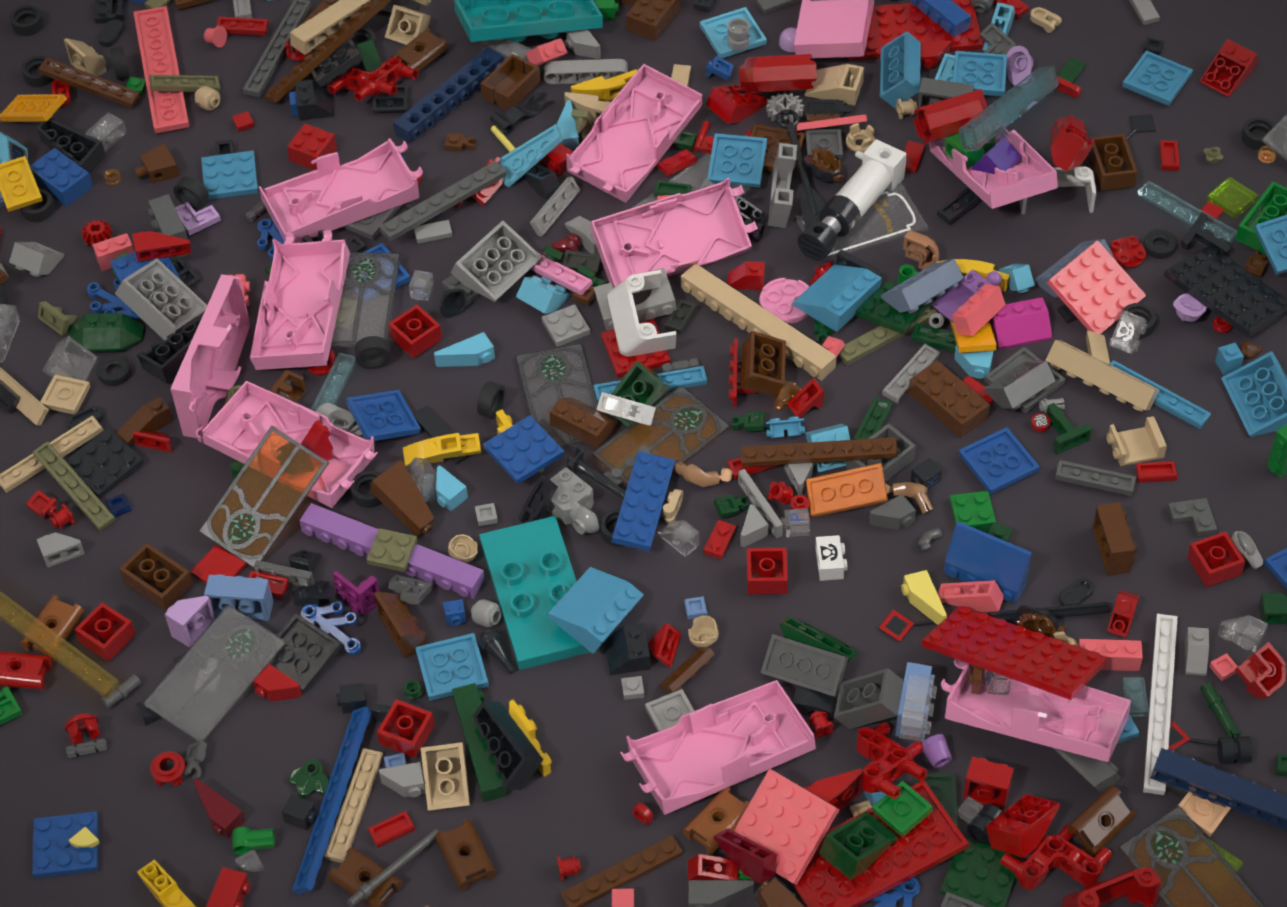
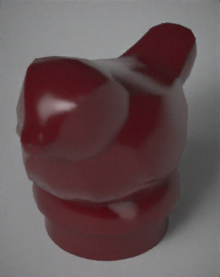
M571 233L566 238L551 242L552 248L565 255L566 250L579 252L578 248L582 241L577 234Z

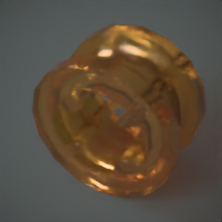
M116 169L107 170L104 174L105 183L109 186L118 185L121 181L120 172Z

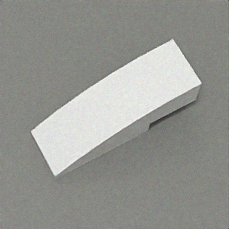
M604 392L601 393L597 406L598 411L651 426L656 409L646 404Z

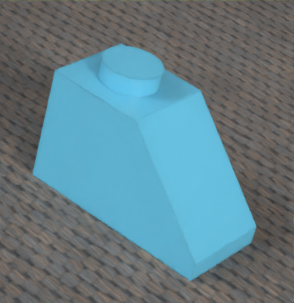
M1012 264L998 269L999 272L1010 275L1008 287L1011 291L1023 293L1029 291V287L1035 286L1029 264Z
M956 345L954 359L970 377L985 379V376L991 370L993 351L959 353Z
M439 465L437 467L436 480L437 502L440 506L452 511L468 498L467 488Z

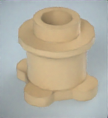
M900 98L897 99L895 107L899 119H903V115H914V110L917 109L915 101L911 98L908 101H901Z

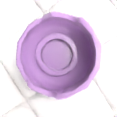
M790 27L782 31L779 39L781 49L787 52H795L794 41L797 28Z

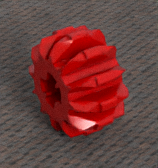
M93 219L91 223L86 222V226L82 227V239L87 247L91 246L93 248V244L112 238V228H110L107 221L103 222L101 219L95 221Z

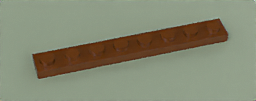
M896 437L744 446L742 447L741 463L742 467L897 458Z

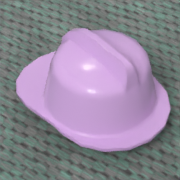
M1014 46L1007 53V75L1012 85L1022 86L1029 80L1033 59L1028 50L1023 46Z
M1188 293L1182 294L1173 303L1178 317L1183 322L1196 321L1207 308Z

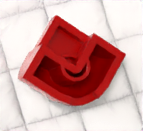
M1269 642L1235 669L1248 685L1245 689L1260 699L1270 696L1286 681V663Z

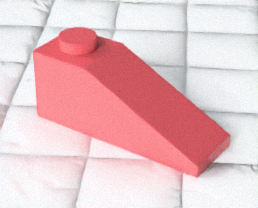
M995 580L945 583L940 585L938 596L942 603L957 607L966 606L977 612L999 611L1004 597Z

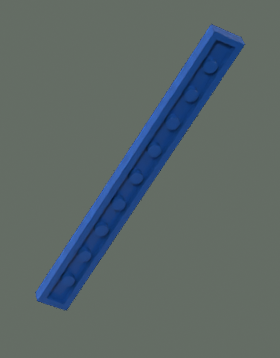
M367 706L352 712L292 889L298 895L312 891L315 886V879L318 870L322 866L321 861L324 852L328 848V841L334 829V823L340 811V805L346 793L348 781L352 776V769L358 758V751L364 740L366 727L370 722L371 709Z

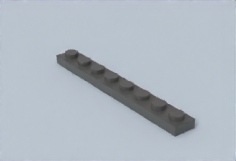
M294 0L245 84L243 88L244 94L255 97L261 96L286 52V40L291 43L290 32L301 25L311 7V1Z
M494 161L380 225V232L391 242L506 176V170L497 161Z

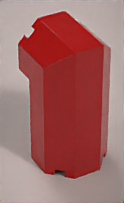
M811 54L748 57L745 60L746 62L739 67V83L745 86L748 92L813 89L814 85L811 84L816 82L817 79L816 63L811 61Z
M982 89L914 110V115L917 114V118L914 119V126L918 137L925 139L923 141L924 144L941 140L960 132L967 133L979 129L981 125L984 127L993 123Z
M1072 115L1067 118L1057 119L1050 130V148L1054 165L1065 171L1081 165L1095 144L1092 137L1090 140L1088 139L1085 123Z

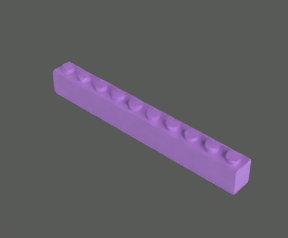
M312 503L299 520L301 530L307 536L317 537L325 543H332L343 550L347 549L358 556L368 557L379 530ZM418 544L415 545L405 571L412 577H419L424 581L439 585L445 590H452L463 597H470L472 599L475 598L485 582L482 569Z

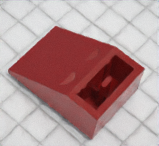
M1227 39L1199 82L1229 98L1251 75L1259 63L1258 56L1249 49Z
M733 84L713 87L706 106L726 123L732 124L739 123L768 105V100L760 92H748L745 86Z
M1028 794L1022 796L1021 799L986 826L991 848L1025 858L1040 844L1060 807V803Z

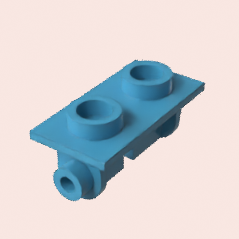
M795 416L782 421L779 418L770 419L765 425V429H770L766 430V435L771 437V439L784 438V430H787L788 437L801 436L805 434V427L801 426L804 423V418L799 419V417Z

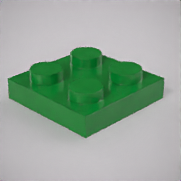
M988 491L950 495L949 501L955 526L957 522L970 527L992 522L996 523Z
M901 781L897 785V787L901 788L899 797L893 800L888 795H885L872 806V811L901 837H904L933 811V806L904 781Z

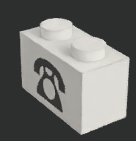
M840 536L816 537L815 550L820 581L843 579L844 571H847V560L843 559L842 556L845 555L844 543H840Z

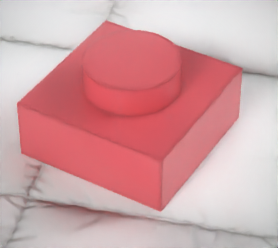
M828 336L822 347L837 357L845 343L840 339Z
M1227 653L1211 661L1209 665L1221 681L1237 673L1235 669L1238 666Z

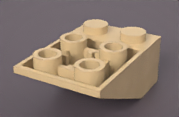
M844 64L816 70V82L811 84L814 87L813 89H807L805 96L818 99L844 100V104L855 106L863 84L864 67Z

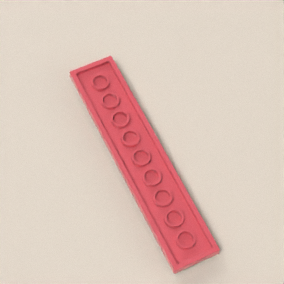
M167 6L133 12L155 133L189 127L183 92L151 91L149 82L150 75H180Z

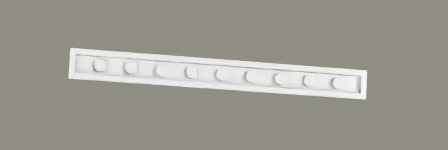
M1157 614L1143 784V792L1159 795L1165 794L1166 784L1153 780L1150 776L1161 748L1167 750L1169 745L1178 617Z

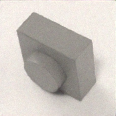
M494 503L475 506L478 526L498 523Z
M641 676L621 678L624 700L644 698Z

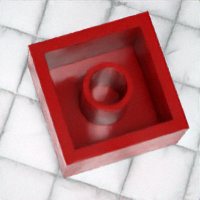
M304 124L287 145L289 161L313 170H317V164H312L311 161L317 159V157L334 153L337 150L335 134L308 124Z
M415 305L388 323L390 338L413 359L442 340L440 324L418 305Z
M1226 531L1190 543L1187 558L1205 587L1242 575L1245 560Z
M747 548V595L787 594V548Z
M103 602L74 629L79 643L107 662L136 635L132 621Z
M396 699L377 731L379 745L417 758L435 726L433 713Z
M972 757L966 776L963 799L982 805L991 804L1004 811L1011 788L1014 768L1005 764L989 762L984 758Z

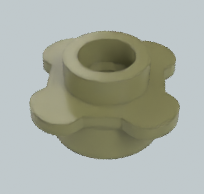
M1219 147L1205 148L1203 153L1206 154V161L1211 164L1221 161L1223 159V155L1220 153L1221 149Z

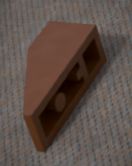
M159 396L144 404L115 435L125 444L131 446L135 443L134 431L156 432L172 423L173 419L170 408Z

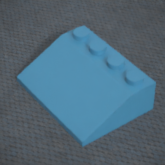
M833 265L792 302V305L837 332L856 315V310L880 288L882 277L864 268Z
M1273 351L1221 378L1250 437L1275 432L1287 424V376Z
M590 567L546 616L594 654L632 611L644 594L628 581Z

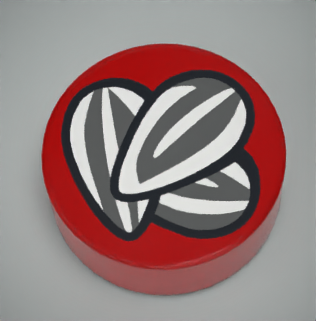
M1037 413L1032 417L1031 427L1037 432H1045L1050 428L1051 419L1044 413Z

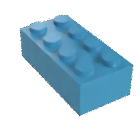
M907 31L881 47L880 97L893 108L897 104V99L900 98L901 101H906L910 97L915 96L920 90V42Z

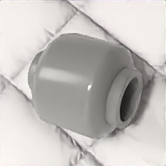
M481 599L471 609L472 620L481 626L491 628L501 620L502 613L497 603Z

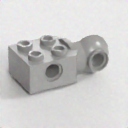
M565 467L550 479L558 488L546 509L565 525L572 523L575 530L580 534L596 533L599 531L598 518L590 510L594 504L593 490Z

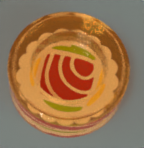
M1264 146L1260 148L1258 158L1264 163H1272L1275 161L1277 153L1269 146Z

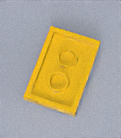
M25 156L0 164V192L8 212L43 201Z

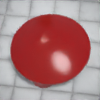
M1137 237L1120 238L1111 243L1110 251L1119 265L1135 267L1145 260V248Z

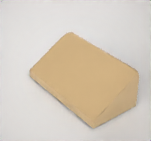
M1087 331L1086 343L1088 353L1110 364L1105 336Z

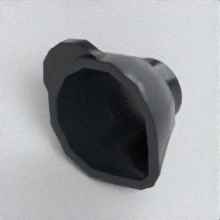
M448 289L443 292L439 309L443 317H452L465 309L467 304L465 290Z

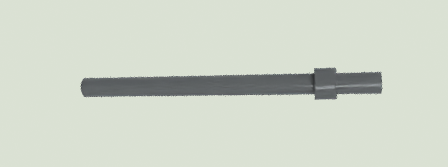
M434 829L368 884H363L359 887L357 893L347 900V904L353 907L362 899H367L375 888L435 840L436 833L439 831Z

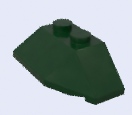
M123 313L85 314L71 325L69 342L84 352L122 351L133 346L135 343L143 341L145 327L140 322Z
M788 616L779 624L785 638L848 657V662L859 654V652L844 642L809 624L797 621L793 617Z

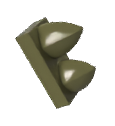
M573 109L571 116L576 121L577 133L581 132V140L583 142L593 129L596 119L589 111Z
M46 301L39 303L38 319L61 336L68 334V327L76 321L77 316L64 315L61 313V307L52 306Z

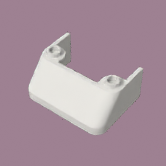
M1053 167L1057 171L1058 187H1086L1089 212H1093L1096 197L1093 171L1088 167H1075L1068 171L1060 167ZM1027 198L1020 200L1021 214H1025Z
M661 270L631 275L608 293L607 301L619 352L623 356L630 357L676 348V331L657 334L655 326L651 323L639 324L632 293L661 288Z

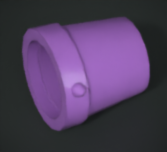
M943 734L934 735L921 743L923 745V753L934 768L945 766L952 760L947 740Z

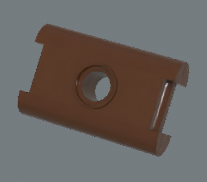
M427 28L391 56V58H400L407 67L417 69L420 72L448 50L449 44L446 39H439L432 34L431 29Z
M1112 785L1108 786L1067 826L1068 832L1075 833L1085 847L1082 851L1092 857L1108 844L1136 815L1134 809L1129 810L1119 797L1120 790Z
M463 820V825L445 833L442 829L435 835L438 846L461 891L469 890L468 885L486 877L488 880H491L497 873L471 820Z
M351 847L347 850L348 856L337 869H331L328 879L353 896L357 893L359 887L363 884H368L385 868L354 847ZM392 874L375 888L367 899H362L361 902L369 907H384V903L394 891L400 892L404 881ZM365 878H370L367 882H361Z

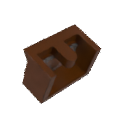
M285 370L269 391L298 403L306 393L304 377Z

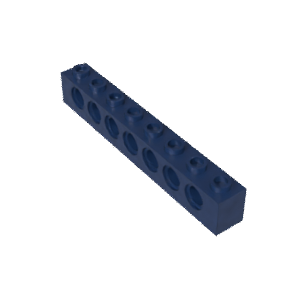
M490 47L486 48L393 122L395 135L409 144L418 139L420 135L429 130L439 120H442L445 115L454 110L470 95L478 91L481 83L504 62L503 55Z

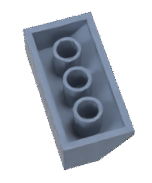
M1098 239L1101 245L1114 258L1105 239ZM1097 240L1084 241L1078 244L1033 280L1034 283L1053 297H1059L1046 282Z
M955 259L934 263L885 292L881 297L900 313L906 311L912 313L919 309V305L930 303L932 297L943 295L945 289L956 287L958 281L963 279V276Z

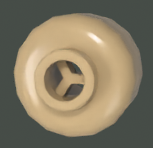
M203 86L196 91L195 102L199 107L212 111L220 103V94L211 87Z

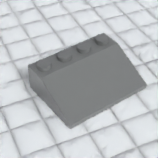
M502 220L455 263L451 274L464 286L495 302L541 260L542 256Z
M157 258L123 279L115 293L164 340H167V336L172 333L181 332L182 327L201 317L207 308V305Z

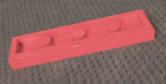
M866 115L804 122L797 125V131L866 123L867 117Z

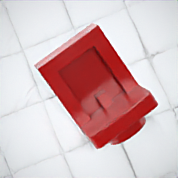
M39 490L26 503L27 508L44 520L47 516L51 517V513H55L57 510V500L55 498L50 499Z

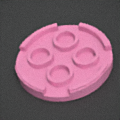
M775 279L763 287L759 304L787 324L802 321L809 315L794 307L792 302L804 293L809 286L801 280Z

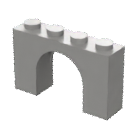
M779 143L773 164L768 226L786 228L793 201V190H790V183L796 161L797 145Z
M665 268L657 269L661 270V288L651 289L649 298L643 303L635 305L639 322L669 315L677 310ZM612 283L594 287L606 331L614 329L607 301L608 293L613 289Z

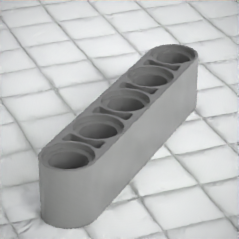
M623 59L549 61L544 65V80L548 84L582 83L599 76H603L606 80L627 73L628 64Z

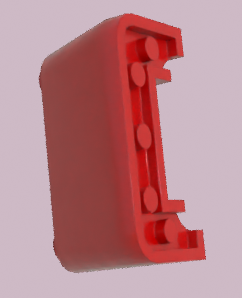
M1149 867L1126 870L1067 894L1062 900L1061 907H1101L1122 897H1126L1130 905L1136 902L1144 905L1143 907H1155L1162 881L1157 873Z

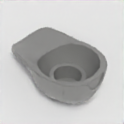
M325 403L315 411L328 417L334 426L345 431H349L355 422L353 415L349 411L331 403Z
M1235 531L1230 539L1239 553L1254 569L1259 568L1263 564V559L1254 541L1247 533Z

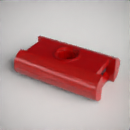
M0 651V686L37 690L45 689L44 677L46 671L52 669L51 656Z

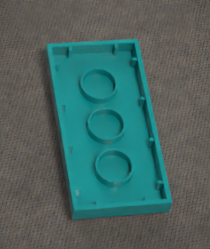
M454 0V11L470 42L503 38L512 42H521L526 39V36L531 35L555 38L559 35V32L602 28L603 15L593 0Z
M552 516L479 534L480 544L518 669L522 670L589 653V650L546 616L577 582L556 517Z

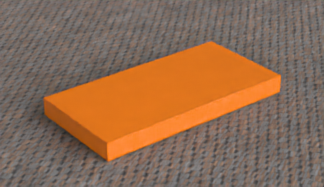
M881 463L806 479L812 518L888 501L883 465Z

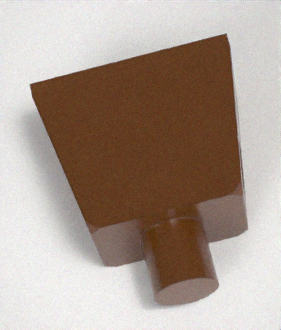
M164 143L141 155L142 166L134 169L138 179L147 175L151 183L180 176L177 164Z

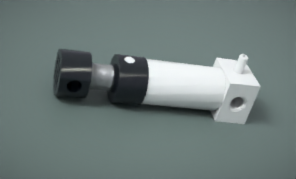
M877 139L864 153L857 151L855 157L863 160L862 166L821 209L819 213L820 221L811 222L799 235L797 242L802 253L815 261L824 260L837 246L838 237L846 236L885 190L892 193L904 179L907 153Z

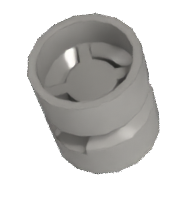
M736 18L728 23L727 44L734 51H742L749 46L750 25L745 19Z

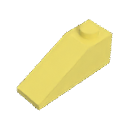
M927 570L904 575V584H901L903 595L908 597L909 602L937 625L947 619V614Z

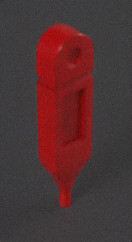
M1040 73L1038 75L1050 87L1069 94V96L1077 98L1082 92L1079 86L1052 74L1042 75Z

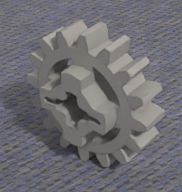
M786 92L783 95L777 93V97L772 95L771 100H768L766 108L768 117H772V121H775L777 114L784 109L794 110L798 113L799 117H803V100H799L798 95L793 97V93H790V95H787ZM793 115L781 116L784 124H787L789 121L790 123L794 122Z

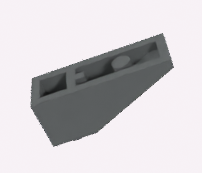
M689 880V907H727L754 895V880Z

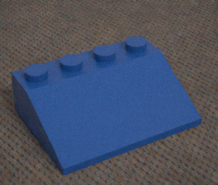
M957 522L946 556L944 573L964 582L995 580L1004 595L1003 599L1017 604L1026 588L1032 552Z

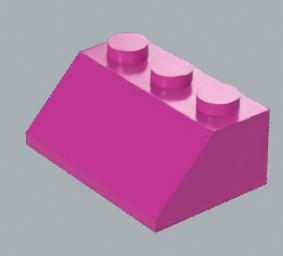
M1043 297L1006 304L989 320L998 350L1052 339L1049 313Z

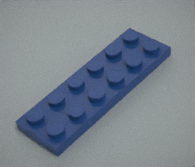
M641 451L637 452L613 533L612 543L650 552L674 468V459Z

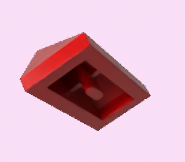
M134 431L133 433L136 446L170 453L173 451L170 438L163 432Z
M665 623L647 643L648 649L653 656L667 667L672 666L681 633L668 623Z

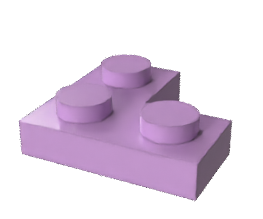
M188 202L175 207L189 236L221 221L220 215L212 205L198 212H195Z

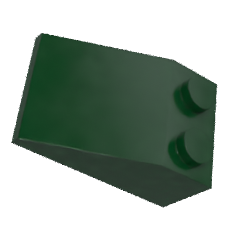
M636 361L611 395L654 407L661 401L671 386L645 364ZM615 416L626 426H629L631 423L634 422L632 420Z
M865 811L827 834L819 854L852 880L867 870L897 840L898 836Z

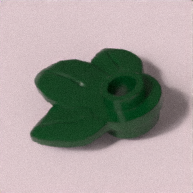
M310 759L302 767L294 769L288 779L290 784H297L296 791L302 799L309 796L314 789L324 795L329 783L327 776L323 773L322 764L315 759ZM311 766H315L314 772H309Z

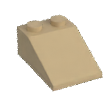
M461 742L421 748L428 811L470 805L465 744Z

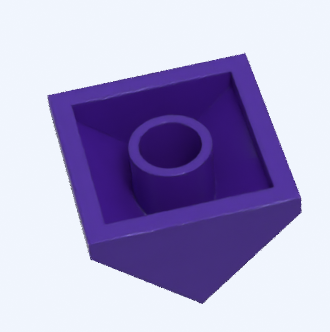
M1004 137L972 169L995 174L994 168L996 167L1007 171V169L1013 168L1022 159V156Z

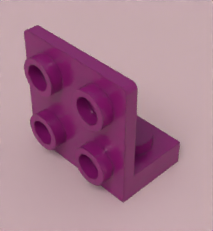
M337 571L333 573V583L337 592L336 596L340 601L347 602L355 613L359 612L365 617L377 607L374 593L380 592L378 580L371 575L367 580L362 581L359 587H356Z

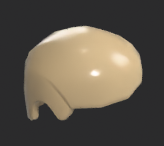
M456 535L449 542V555L451 558L469 563L478 553L477 542L467 535Z
M710 616L695 618L692 628L688 629L689 639L696 647L707 648L715 643L719 637L717 623Z

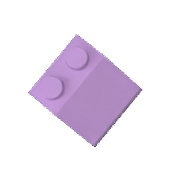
M208 596L178 600L173 606L168 608L165 614L171 636L189 648L216 620Z

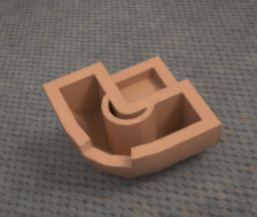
M913 230L907 232L903 243V249L906 250L905 257L918 261V268L923 270L939 261V250L934 240Z

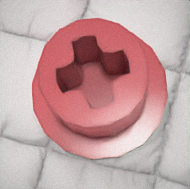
M223 26L207 28L204 33V39L207 43H213L216 47L221 48L226 43L227 31Z

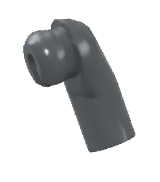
M936 528L923 533L918 541L921 550L931 549L930 541L942 537L941 530Z

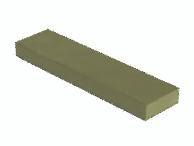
M149 76L151 91L196 92L199 88L208 86L220 92L218 76Z

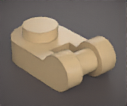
M1034 8L1030 14V20L1043 27L1048 33L1053 32L1055 26L1062 22L1058 15L1044 8Z
M674 489L673 492L669 493L668 503L663 506V520L666 524H672L676 519L683 499L682 490Z

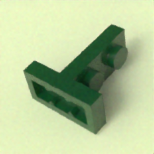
M1055 403L1047 406L1046 415L1050 417L1052 426L1060 435L1054 439L1053 450L1057 455L1090 441L1092 429L1088 424L1075 429L1074 425L1066 419L1062 409L1058 408Z

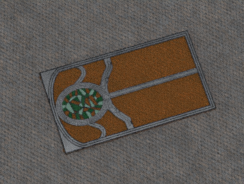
M681 385L654 406L656 409L651 426L634 421L593 452L592 456L609 471H612L614 468L622 469L623 474L619 479L628 486L633 466H627L625 459L628 457L636 459L640 447L648 446L650 454L674 459L675 464L678 462L685 463L727 431L730 425Z
M271 425L199 532L255 569L254 564L256 560L263 561L329 465V462Z
M1180 806L1175 807L1118 847L1135 869L1149 867L1157 873L1162 881L1158 897L1167 907H1265Z

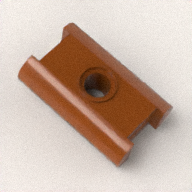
M53 595L20 642V645L28 652L34 649L47 656H51L53 660L83 616L84 609L76 603L74 606L61 602L58 596Z
M727 787L721 790L683 829V834L689 841L692 839L698 841L706 847L707 854L713 855L720 847L715 842L714 835L727 828L734 831L749 802L746 800L743 803L731 794V789Z

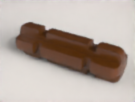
M807 114L806 122L840 118V114H833V116H830V114H816V116L814 114Z

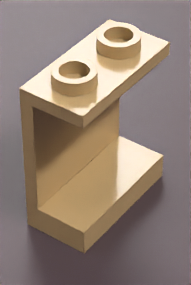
M1154 416L1147 417L1145 427L1117 432L1114 424L1110 425L1106 438L1108 444H1111L1113 456L1118 460L1120 466L1165 457L1167 445Z

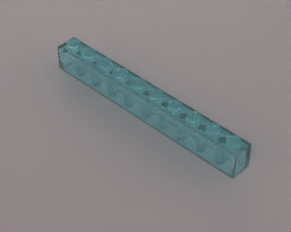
M1055 66L1037 68L959 129L963 150H980L984 144L990 142V139L998 136L1000 131L1005 130L1008 125L1014 123V120L1022 117L1024 112L1029 111L1032 106L1038 104V101L1044 99L1047 94L1052 93L1059 86Z

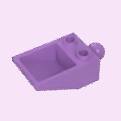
M972 269L962 280L958 281L956 287L949 289L933 302L932 307L954 323L952 315L958 308L967 302L983 285H998L1001 282V275L996 271H992L987 275L986 280Z

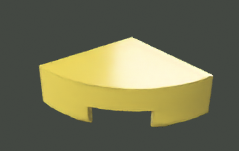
M86 827L69 839V843L76 848H92L100 844L99 840Z

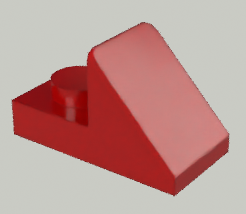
M813 378L787 405L797 417L801 418L813 406L819 409L822 408L825 391L817 380Z

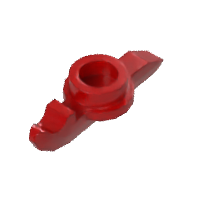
M831 261L814 270L815 276L811 279L810 285L815 283L832 267Z

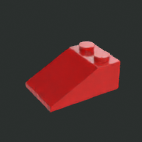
M860 768L818 780L804 789L838 808L839 813L862 793L864 770Z

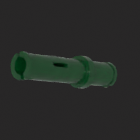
M1211 682L1205 683L1206 688L1202 685L1200 690L1208 701V707L1213 710L1226 735L1235 740L1236 737L1234 735L1239 737L1241 733L1223 705L1224 700L1218 696Z

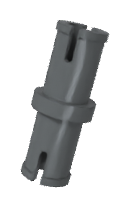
M135 674L131 675L130 678L121 684L115 685V689L102 697V703L109 709L120 699L128 697L127 694L141 685V681Z

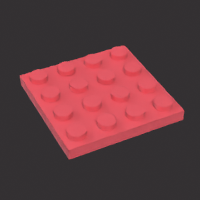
M1098 240L1046 282L1087 330L1098 334L1104 332L1120 318L1124 307L1129 304L1138 303L1146 296Z
M769 768L734 832L776 853L775 872L797 885L839 809Z

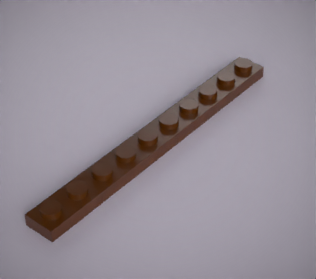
M371 0L365 3L359 12L354 13L348 22L343 23L339 27L338 31L329 35L328 39L324 43L319 44L312 54L307 55L302 63L294 66L288 75L283 76L276 86L268 90V93L264 95L267 102L277 103L295 87V82L304 79L391 0Z

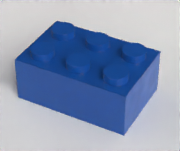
M55 148L29 166L37 186L48 191L53 198L65 207L93 188L89 173Z

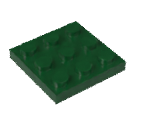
M886 281L856 310V316L903 334L933 304V298H931L932 301L930 303L919 305V309L915 312L909 313L906 311L900 313L881 297L882 294L898 285Z
M965 838L969 848L953 856L940 894L945 896L948 892L986 907H1005L1016 878L1015 873L1000 864L1006 852ZM1010 854L1022 862V857Z

